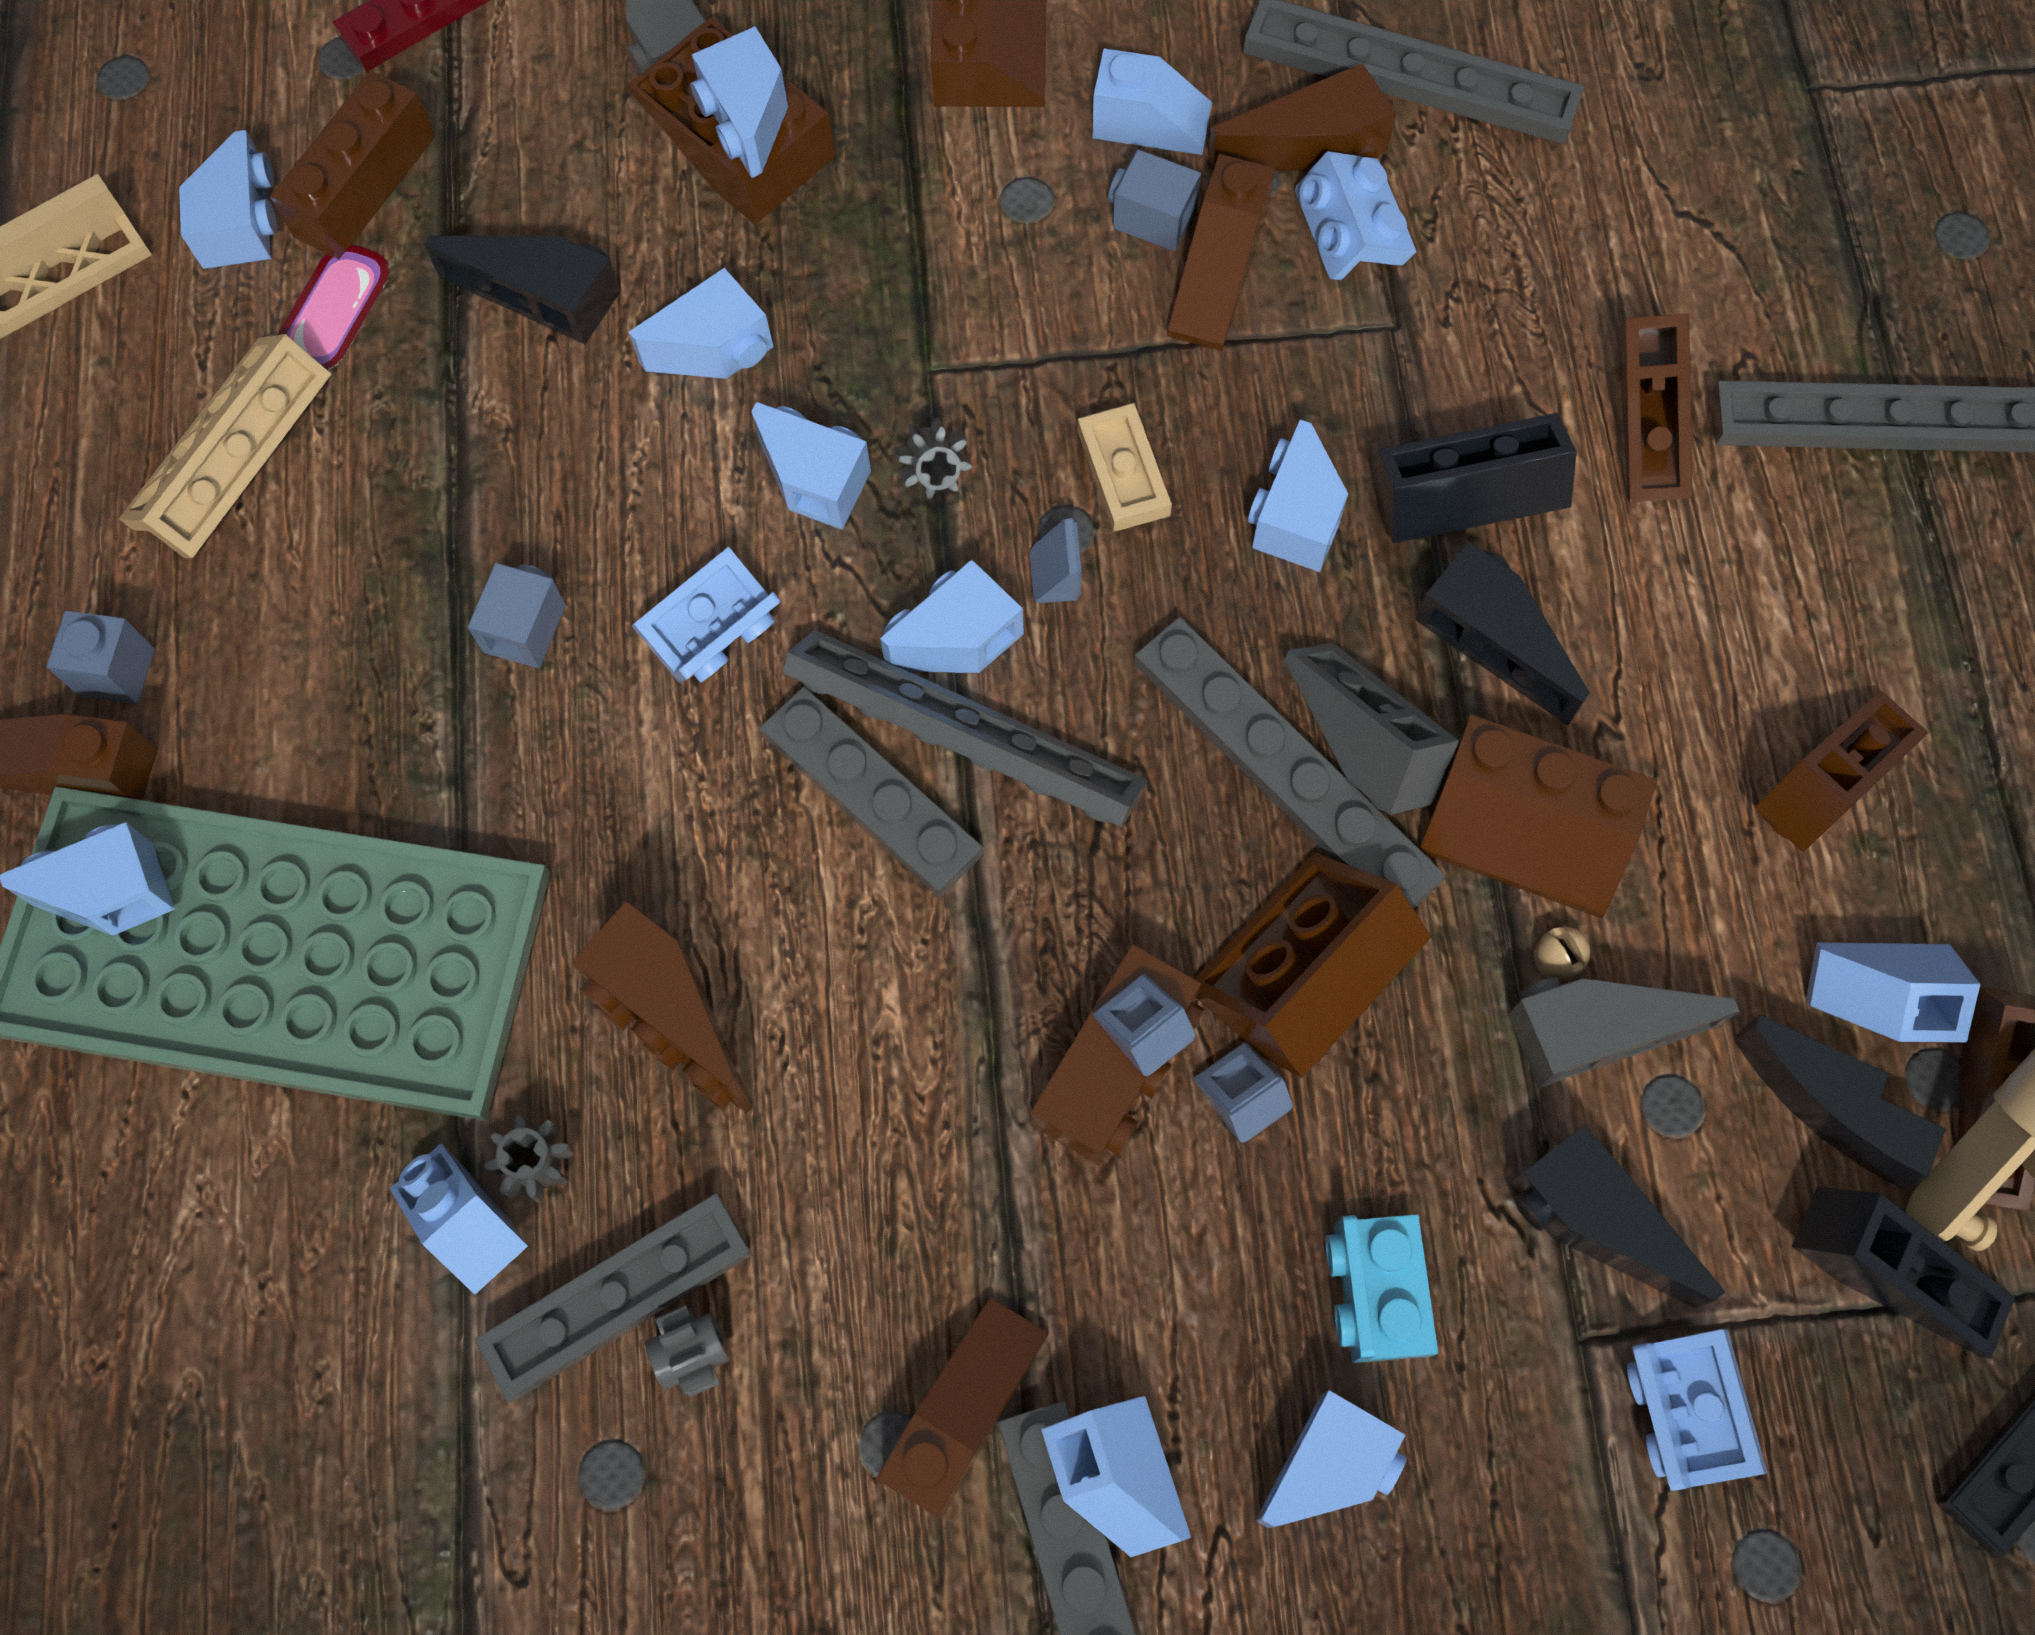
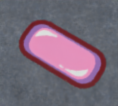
M350 245L339 260L326 254L320 260L278 335L286 334L326 370L338 365L347 353L387 282L389 267L384 257L375 251L355 245Z

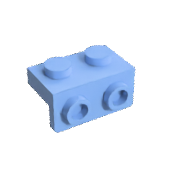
M1327 151L1295 188L1296 196L1330 279L1342 280L1360 261L1403 266L1417 252L1408 232L1406 219L1400 212L1388 184L1386 171L1380 165L1378 159Z
M727 547L635 622L632 627L679 683L687 680L692 675L701 683L729 660L722 650L741 636L748 644L776 621L769 611L778 605L781 600L774 592L767 594L733 551Z
M1728 1329L1633 1346L1636 1361L1627 1364L1630 1386L1637 1404L1648 1405L1655 1433L1646 1435L1650 1462L1658 1478L1667 1476L1671 1491L1768 1473Z

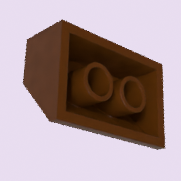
M933 0L931 72L934 107H1045L1047 0Z
M1470 714L1458 738L1459 742L1437 796L1419 850L1427 856L1602 919L1640 838L1658 780Z
M1314 852L1195 978V980L1202 983L1198 1000L1242 1040L1247 1041L1261 1057L1303 1078L1324 1057L1329 1048L1352 1023L1367 1010L1369 1005L1397 974L1410 963L1411 959L1431 939V935L1398 884Z

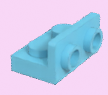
M1356 1215L1341 1216L1334 1225L1335 1234L1326 1235L1325 1240L1330 1276H1341L1344 1304H1336L1334 1308L1335 1328L1339 1346H1350L1352 1363L1437 1355L1438 1347L1419 1215L1357 1220Z

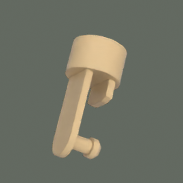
M2035 1048L1993 1094L1995 1102L1930 1172L1928 1178L1920 1183L1908 1201L1906 1213L1943 1242L1957 1235L1963 1245L1974 1251H1982L1988 1248L1996 1239L1997 1224L1992 1217L1978 1210L2021 1164L2035 1179Z

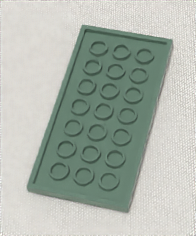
M54 787L31 855L43 851L60 850L84 840L85 835L93 829L105 825H120L127 822L153 843L175 910L112 936L34 907L17 896L0 945V1039L487 1121L551 874L545 865Z

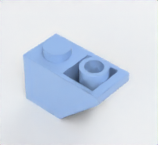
M754 26L692 54L698 80L690 83L693 96L702 114L705 117L713 114L719 125L716 126V131L730 160L739 157L751 178L763 172L788 109L781 67Z
M246 130L234 131L179 187L181 236L203 269L271 259L270 235L277 233V221L272 204L268 200L267 188L274 187V172L267 153L258 152Z
M756 402L751 412L758 439L788 510L843 530L871 473L867 442L861 440L856 433L841 426L828 428L811 422L792 408L779 406L775 409Z
M1299 420L1291 441L1283 438L1279 440L1268 471L1276 475L1270 491L1259 488L1247 522L1257 525L1253 549L1321 572L1340 525L1348 492L1312 424Z
M971 560L957 573L951 570L942 575L930 589L929 597L912 611L905 609L890 620L884 629L883 636L880 638L884 661L908 672L980 673L1024 634L1023 608Z
M127 822L120 825H105L93 829L85 835L84 840L57 851L35 853L24 859L21 866L0 874L2 887L32 906L112 936L175 910L153 843Z
M1817 942L1806 1000L1811 1007L1899 1042H1967L1980 983L1950 944Z
M442 1143L429 1154H423L412 1160L400 1174L399 1181L390 1188L420 1242L474 1294L481 1290L528 1247L507 1215Z
M1145 1396L1090 1410L1041 1429L1063 1501L1127 1555L1134 1557L1191 1538Z

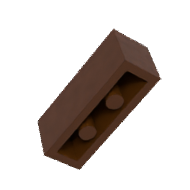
M371 70L367 73L270 195L293 238L338 260L342 257L435 138V133L417 92Z
M1134 944L1130 947L1030 1112L1032 1127L1100 1166L1108 1151L1117 1156L1122 1153L1139 1122L1129 1116L1142 1094L1151 1099L1154 1098L1169 1073L1172 1064L1166 1062L1154 1073L1146 1077L1132 1064L1095 1020L1093 1013L1143 973L1184 1008L1193 1029L1197 1026L1205 1010L1196 1004L1202 983Z

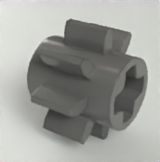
M934 418L931 427L917 429L912 424L909 425L908 430L911 436L906 446L894 448L898 461L908 464L900 472L906 487L920 481L922 489L929 499H932L935 490L949 488L956 492L958 490L956 480L960 475V471L972 469V464L967 455L958 452L967 443L961 431H953L946 436L944 426L939 418ZM940 451H941L942 454H943V456H942V455H936V456H935V452H940ZM923 461H931V465H924Z
M517 1116L515 1121L516 1129L508 1132L505 1136L497 1133L491 1135L493 1142L498 1145L496 1159L486 1162L484 1168L494 1175H507L501 1183L499 1191L510 1199L516 1196L523 1186L526 1188L529 1197L540 1203L543 1201L544 1188L550 1186L553 1182L560 1185L568 1183L566 1177L560 1173L562 1160L573 1156L574 1150L564 1143L551 1144L556 1138L559 1128L550 1120L542 1123L538 1131H535L529 1121L523 1116ZM525 1150L541 1157L539 1163L534 1168L519 1162L520 1156Z
M684 1305L655 1318L661 1334L645 1341V1348L661 1387L667 1390L680 1384L683 1394H688L689 1397H692L720 1384L714 1368L729 1362L730 1356L722 1333L712 1313L709 1312L695 1319L692 1309H688Z

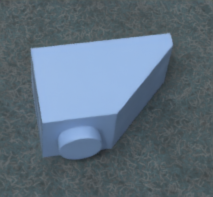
M1104 48L1094 91L1092 139L1203 155L1212 102L1161 57Z
M725 268L629 331L639 364L646 372L727 379L742 368L746 369L756 365L766 352L773 348L766 314Z
M1328 1390L1319 1397L1255 1521L1267 1528L1371 1501L1377 1490L1387 1496L1396 1484L1407 1460V1457L1397 1452L1405 1434Z

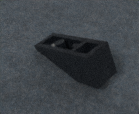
M429 236L424 244L441 279L585 345L621 292L612 262L601 249L589 243L579 245L561 236Z
M1468 541L1425 594L1415 621L1568 726L1590 694L1589 690L1522 578L1510 569L1502 557L1491 551H1482Z
M1586 1124L1509 1184L1517 1194L1514 1197V1203L1524 1219L1538 1231L1545 1228L1553 1239L1693 1308L1713 1302L1725 1293V1290Z
M1817 1186L1791 1246L1840 1283L1983 1358L1991 1359L2015 1299L2007 1290L1881 1193Z

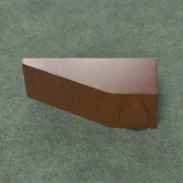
M1361 63L1211 128L1208 164L1213 171L1219 154L1273 167L1275 171H1310L1327 151L1376 159L1384 151L1388 150L1396 113L1364 64Z
M1219 154L1202 203L1168 326L1167 337L1223 351L1269 210L1275 168Z
M1689 313L1626 318L1619 325L1620 386L1629 502L1693 498Z
M1880 690L1802 759L1754 808L1769 821L1770 826L1778 835L1790 840L1801 852H1804L1929 732Z
M71 714L0 719V788L52 795L56 786L143 800L158 749L128 722Z
M1986 987L1979 988L1968 1040L1963 1042L1958 1142L1995 1102L1993 1097L1995 1091L2034 1050L2035 995ZM2021 1164L1985 1204L2029 1211L2035 1189V1179Z
M990 1297L914 1413L876 1479L935 1517L942 1519L1049 1333Z

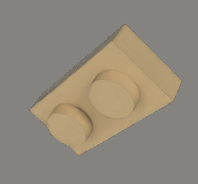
M1135 403L1078 418L1077 432L1113 532L1171 516L1172 504Z

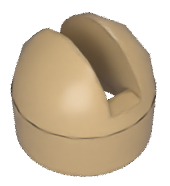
M1566 926L1547 931L1538 941L1534 950V961L1538 970L1548 979L1558 977L1560 982H1568L1577 978L1587 967L1590 960V946L1587 938L1579 930ZM1558 939H1564L1578 961L1576 964L1572 965L1565 948Z

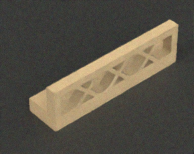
M99 174L0 226V296L10 290L23 292L18 305L7 311H0V339L152 255ZM119 230L123 231L130 242L109 255L96 253L100 241ZM61 262L74 264L69 277L58 283L45 281L50 268Z
M286 334L259 337L119 517V520L132 530L151 532L182 557L193 558L331 376V373Z

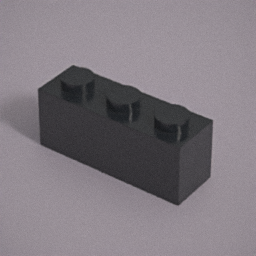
M1557 413L1377 449V506L1393 544L1571 508L1577 451Z

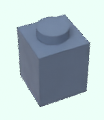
M1137 150L1127 171L1120 168L1110 186L1108 202L1114 204L1113 229L1176 252L1198 208L1201 172Z
M495 563L467 628L483 653L540 669L566 604L553 578L547 572L526 564H521L516 569Z
M65 611L46 668L79 697L138 705L155 648L124 618Z

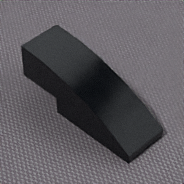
M1759 1015L1739 1030L1735 1043L1758 1076L1782 1103L1822 1140L1862 1168L1901 1189L1928 1178L1946 1128L1881 1099L1880 1097L1889 1076L1888 1073L1762 1015Z

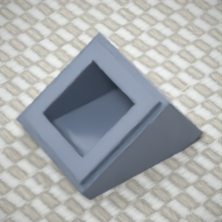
M1073 518L1063 519L1031 548L1030 564L1035 602L1076 601L1078 596H1081L1082 571L1077 522H1074Z
M1145 973L1093 1013L1095 1020L1132 1064L1146 1077L1154 1073L1195 1038V1031L1184 1008Z
M1247 1041L1194 1077L1198 1088L1232 1134L1241 1143L1247 1142L1288 1113L1293 1106L1284 1079Z

